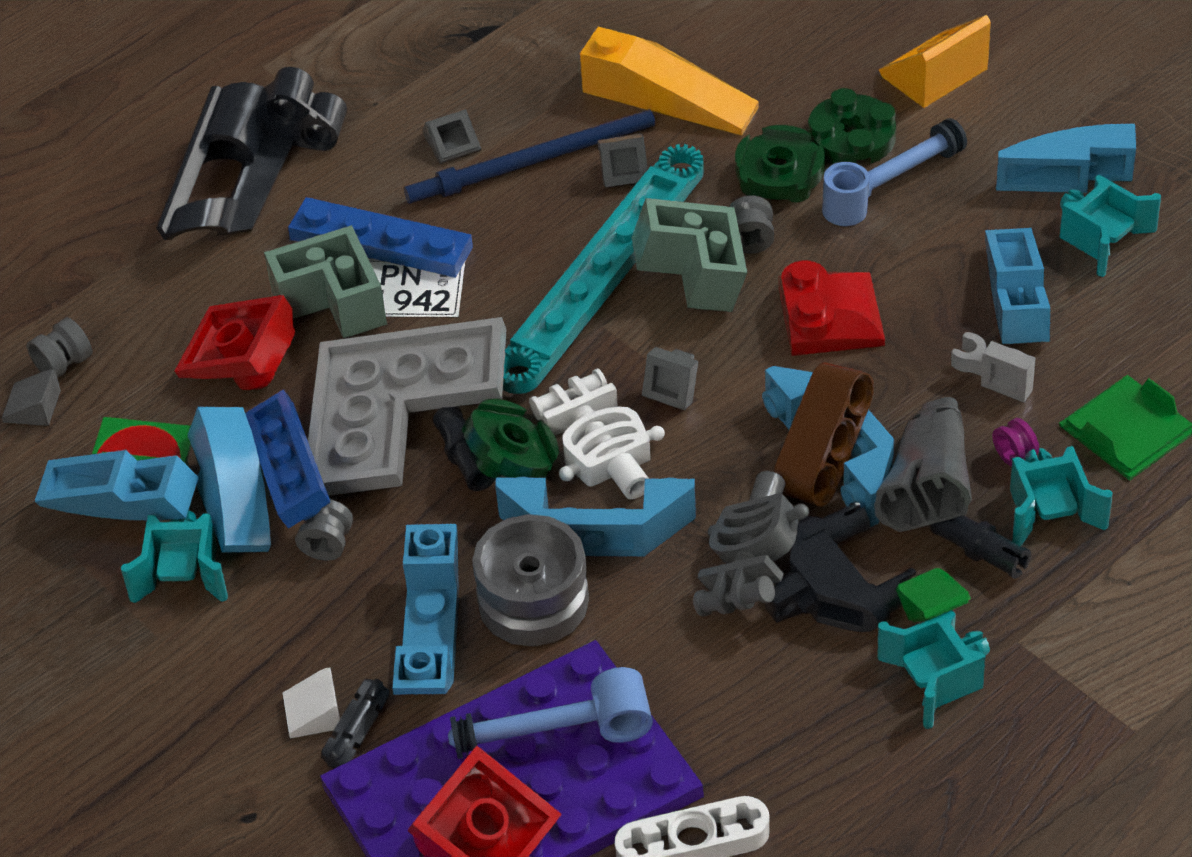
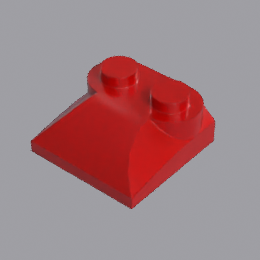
M801 260L789 264L783 270L782 275L778 276V289L791 356L885 346V336L869 272H827L819 263Z
M284 295L209 306L174 372L178 378H232L242 390H259L266 387L273 380L275 372L287 349L290 347L295 334L291 305Z
M476 746L407 831L413 835L416 847L425 857H529L562 814L480 747Z

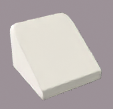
M330 667L318 671L283 692L290 738L334 730L340 717Z

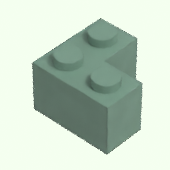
M645 198L632 235L637 270L681 274L687 308L732 312L747 275L735 208Z
M352 225L264 252L273 296L284 295L292 307L293 319L329 308L343 338L387 325L381 284Z

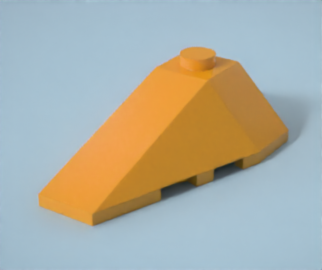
M598 26L580 52L583 93L646 110L650 109L653 112L741 136L759 108V101L653 41Z

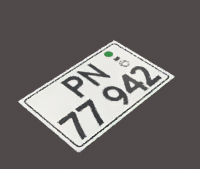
M369 259L382 287L386 317L459 316L465 262L455 278L381 260Z

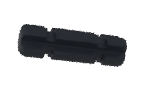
M365 679L355 693V698L358 700H351L332 732V736L335 739L329 737L321 750V758L327 762L328 767L335 769L353 760L356 755V750L353 748H360L379 715V712L375 710L381 711L390 697V690L383 686L381 680Z

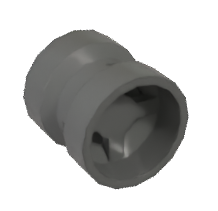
M68 317L53 325L51 333L48 335L40 334L27 342L26 345L28 354L40 372L53 369L56 372L57 378L66 373L68 365L71 363L79 364L92 356L93 353L91 344L83 330L75 321Z

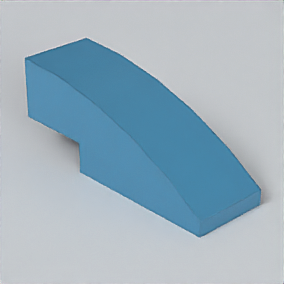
M1103 124L1076 127L1047 133L998 151L996 190L1069 192L1070 189L1087 193L1088 180H1095L1097 175H1101L1110 181H1132L1136 154L1135 124Z
M1032 229L985 230L990 283L1002 344L1050 342V305L1044 288V267Z
M198 407L187 436L200 466L196 486L206 512L211 516L213 529L222 552H268L271 546L265 486L257 449L243 407Z
M127 450L54 459L48 460L35 502L40 507L99 518L147 520V515H155L158 520L186 519L198 476L178 456L137 461Z

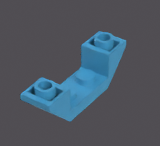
M772 366L765 369V391L762 393V400L767 412L773 418L778 417L789 430L813 372ZM868 409L851 452L853 459L844 463V485L841 487V494L846 506H849L854 501L860 503L859 509H865L870 520V527L880 521L875 516L874 503L878 488L893 467L894 438Z
M496 478L499 517L502 520L527 514L550 516L569 525L580 537L585 556H646L696 518L695 479H645L643 509H576L571 507L549 509L546 478Z
M406 525L403 569L407 595L402 646H396L393 695L446 694L454 683L459 609L457 525Z

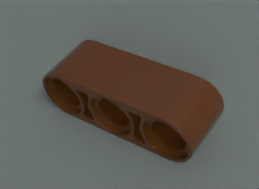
M826 362L819 364L814 369L773 471L785 480L783 490L785 497L820 507L827 505L832 500L844 472V463L849 460L872 402L874 382L869 373Z

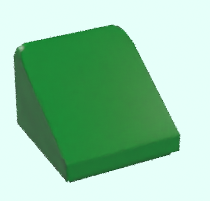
M935 568L898 584L896 587L906 616L912 622L930 620L969 603L968 600L971 599L969 592L940 568Z

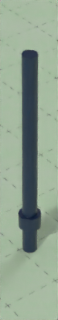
M648 109L459 170L450 167L436 172L434 178L405 186L404 194L409 204L439 194L443 197H448L460 193L464 186L598 144L597 140L621 137L655 126V118L653 112Z

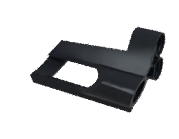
M296 67L280 69L274 81L266 87L247 82L231 83L223 88L212 86L156 229L164 240H172L182 233L202 229L217 231L216 236L252 231L292 146L296 145L318 151L332 149L337 143L347 114L346 103L337 95L329 92L313 93L314 81L307 72ZM216 159H233L242 164L230 198H208L188 203L203 164Z

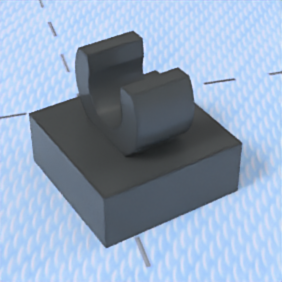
M642 134L597 140L605 187L636 183L648 170Z
M658 347L653 348L647 354L642 396L682 410L688 408L693 403L698 361L694 360V355L678 349L670 352Z

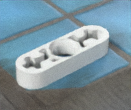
M740 796L625 824L616 834V857H730L755 851L768 840L769 812L765 804L760 800L750 796ZM746 818L747 822L753 825V828L743 830L742 825L737 823V820ZM716 823H721V832H724V837L717 838ZM689 827L700 828L708 835L704 842L694 846L682 843L677 837L682 830ZM668 835V850H664V840L661 841V836ZM642 843L643 847L648 850V853L638 855L632 845Z

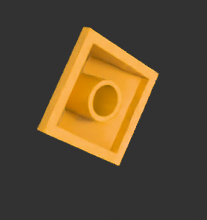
M984 15L944 30L880 68L879 72L885 80L925 108L988 69L991 22L988 16Z

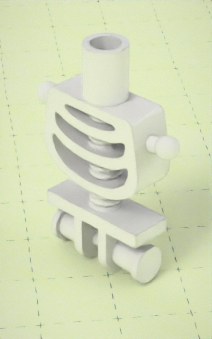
M600 369L593 370L591 375L581 379L578 376L569 378V389L565 391L560 385L555 384L549 387V393L538 398L536 396L529 398L531 410L538 421L543 420L554 436L565 432L563 434L564 460L567 466L562 467L559 471V476L563 481L572 480L576 474L587 486L592 487L613 478L628 499H636L644 495L645 479L649 478L639 465L650 461L649 441L662 440L665 431L661 426H654L651 430L646 431L640 417L634 410L628 407H618L616 387L613 383L607 384Z

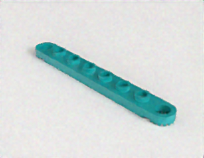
M680 144L675 145V148L670 146L667 148L668 151L664 150L655 165L649 167L510 339V344L505 349L503 391L512 394H523L534 390L542 382L636 263L632 235L645 198L684 202L704 175V160L700 150L696 151L694 146L688 148L686 144L683 147H680ZM678 163L691 165V167H687V171L685 168H682V172H680L679 168L675 171V168L672 166ZM516 366L529 368L528 373L524 372V376L518 374V377L515 374L510 376V373L507 371Z

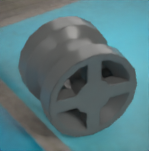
M744 196L732 202L729 207L735 208L743 253L751 254L765 251L774 241L773 211L770 203L758 196Z
M331 499V503L321 508L314 517L304 520V524L299 527L295 537L297 547L309 557L317 560H335L342 555L346 544L344 535L349 533L353 523V516L349 509Z

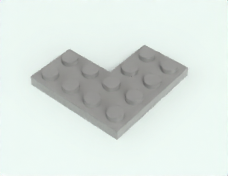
M502 317L320 342L308 443L328 496L402 486L410 412L478 404L487 399L502 400L507 331Z

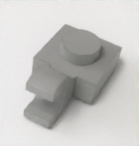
M965 332L962 339V349L967 352L954 348L951 353V366L962 372L980 375L981 386L1025 402L1033 390L1035 357L993 341L986 347L982 337L974 333Z

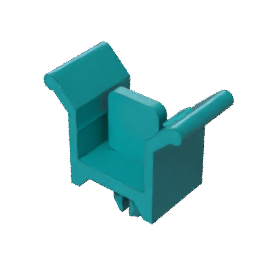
M1097 175L1095 177L1094 189L1085 197L1081 191L1070 189L1068 194L1065 193L1060 201V207L1062 208L1060 238L1097 259L1096 274L1103 277L1107 271L1110 242H1118L1128 232L1139 234L1157 231L1161 195L1154 193L1147 196H1136L1105 177Z
M1073 446L1067 447L1061 457L1052 458L1049 452L1039 448L1038 457L1035 450L1032 449L1026 454L1025 460L1020 457L1012 458L1010 492L1017 507L1014 512L1012 542L1021 546L1032 532L1033 523H1035V505L1040 517L1044 520L1069 516L1078 512L1080 520L1102 530L1109 527L1113 493L1110 490H1102L1089 484Z
M188 510L184 522L183 519L160 522L155 515H147L141 555L129 564L126 563L121 566L130 602L136 603L154 591L157 578L160 581L193 580L196 576L198 562L205 589L219 601L223 602L228 599L221 564L215 562L217 541L210 514H203L197 519L195 514Z
M953 610L907 629L890 626L884 621L878 624V660L905 667L918 687H926L922 702L924 706L923 727L926 729H931L934 726V713L937 707L980 690L984 684L985 656L990 652L989 643L986 637L983 638L981 631L968 632L961 639L955 631L956 614Z

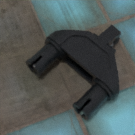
M854 501L849 506L822 519L817 516H809L798 522L796 540L792 546L790 556V571L783 576L781 582L774 585V599L765 604V609L776 623L801 613H810L818 623L849 631L870 632L878 628L880 622H887L891 612L903 607L896 587L898 584L912 579L916 575V570L909 568L904 573L877 586L868 583L836 545L861 532L864 533L870 530V520L865 509H859L860 503Z

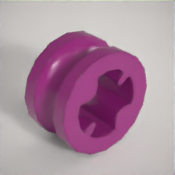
M1016 417L1008 422L1007 427L1000 426L993 431L992 438L995 449L1002 460L1010 467H1012V458L1020 457L1025 460L1026 454L1032 449L1038 455L1039 443L1032 428L1023 419Z

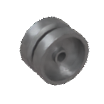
M527 514L507 518L489 528L477 542L472 562L477 585L478 606L482 622L495 636L511 644L538 646L556 642L572 633L584 619L589 602L586 559L581 539L569 525L550 516Z

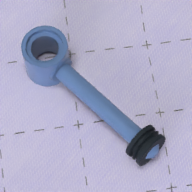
M947 118L931 128L929 139L868 172L864 167L852 162H840L831 165L824 173L823 216L829 222L839 226H852L860 223L867 215L868 197L871 196L873 189L937 154L950 158L963 151L967 146V137L962 126L956 120Z
M619 667L602 672L592 681L591 693L593 700L473 723L471 713L466 714L465 720H462L460 715V721H456L455 716L450 717L452 728L448 733L449 744L456 748L457 758L462 759V753L466 752L469 755V751H473L477 744L597 721L600 733L605 739L612 742H628L645 735L651 729L653 720L641 674L632 668Z

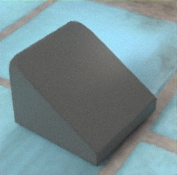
M466 109L425 122L423 134L440 164L481 151V146Z
M45 370L14 383L2 416L3 423L49 426L61 392L55 370Z

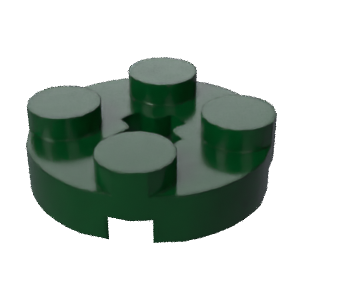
M840 88L831 93L830 99L824 100L812 110L808 119V132L812 134V142L817 144L818 147L819 144L823 147L825 153L824 161L831 164L840 162L856 163V160H864L871 157V164L886 157L895 145V108L889 103H884L876 98L856 94L852 89ZM846 128H857L853 129L850 133L844 131Z
M789 125L762 128V135L750 140L749 134L739 142L736 148L735 173L740 181V189L747 196H759L774 200L787 199L791 202L805 201L810 197L811 189L820 183L824 175L825 153L821 144L818 147L817 144L812 142V134L804 129ZM778 159L786 160V164L776 165Z
M487 399L481 402L478 408L471 412L462 427L467 445L474 455L478 457L476 461L478 469L486 476L495 479L500 478L502 475L507 478H545L559 454V445L553 432L541 420L535 426L531 421L524 418L523 416L527 411L525 408L500 399Z

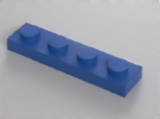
M308 197L305 198L288 226L290 240L299 242L352 225L368 258L455 278L473 248L471 234Z
M283 389L245 414L277 514L289 529L302 520L314 517L321 508L331 502L294 403Z

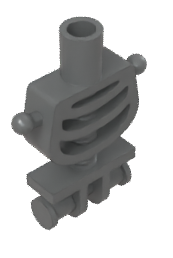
M771 471L760 472L756 477L749 501L726 506L717 523L708 528L709 546L725 564L699 571L697 578L709 590H699L694 594V608L700 616H708L713 611L729 614L734 612L736 608L747 610L751 609L755 602L768 603L774 599L775 589L773 583L781 582L784 575L774 561L784 556L792 548L796 540L798 519L803 520L809 514L806 505L797 504L793 507L783 495L785 480L779 474Z

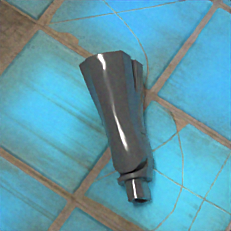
M944 397L927 402L922 406L921 411L916 413L912 420L908 421L901 438L894 465L877 490L874 503L875 516L883 525L889 526L898 532L967 514L972 496L965 457L964 425L962 415L958 409V402L954 398Z

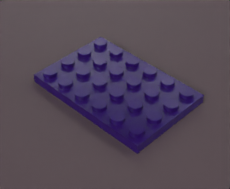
M594 640L320 775L322 787L366 857H425L416 847L413 835L407 830L468 757L467 753L464 752L462 753L463 758L458 759L456 748L449 744L448 733L452 728L450 717L455 716L456 721H460V715L462 720H465L466 714L471 713L473 723L593 700L591 693L592 681L602 672L617 667L597 640ZM653 716L651 729L642 737L628 742H612L605 739L600 733L597 721L477 744L478 747L562 814L529 857H589L614 844L617 832L625 824L675 812L703 798V784Z

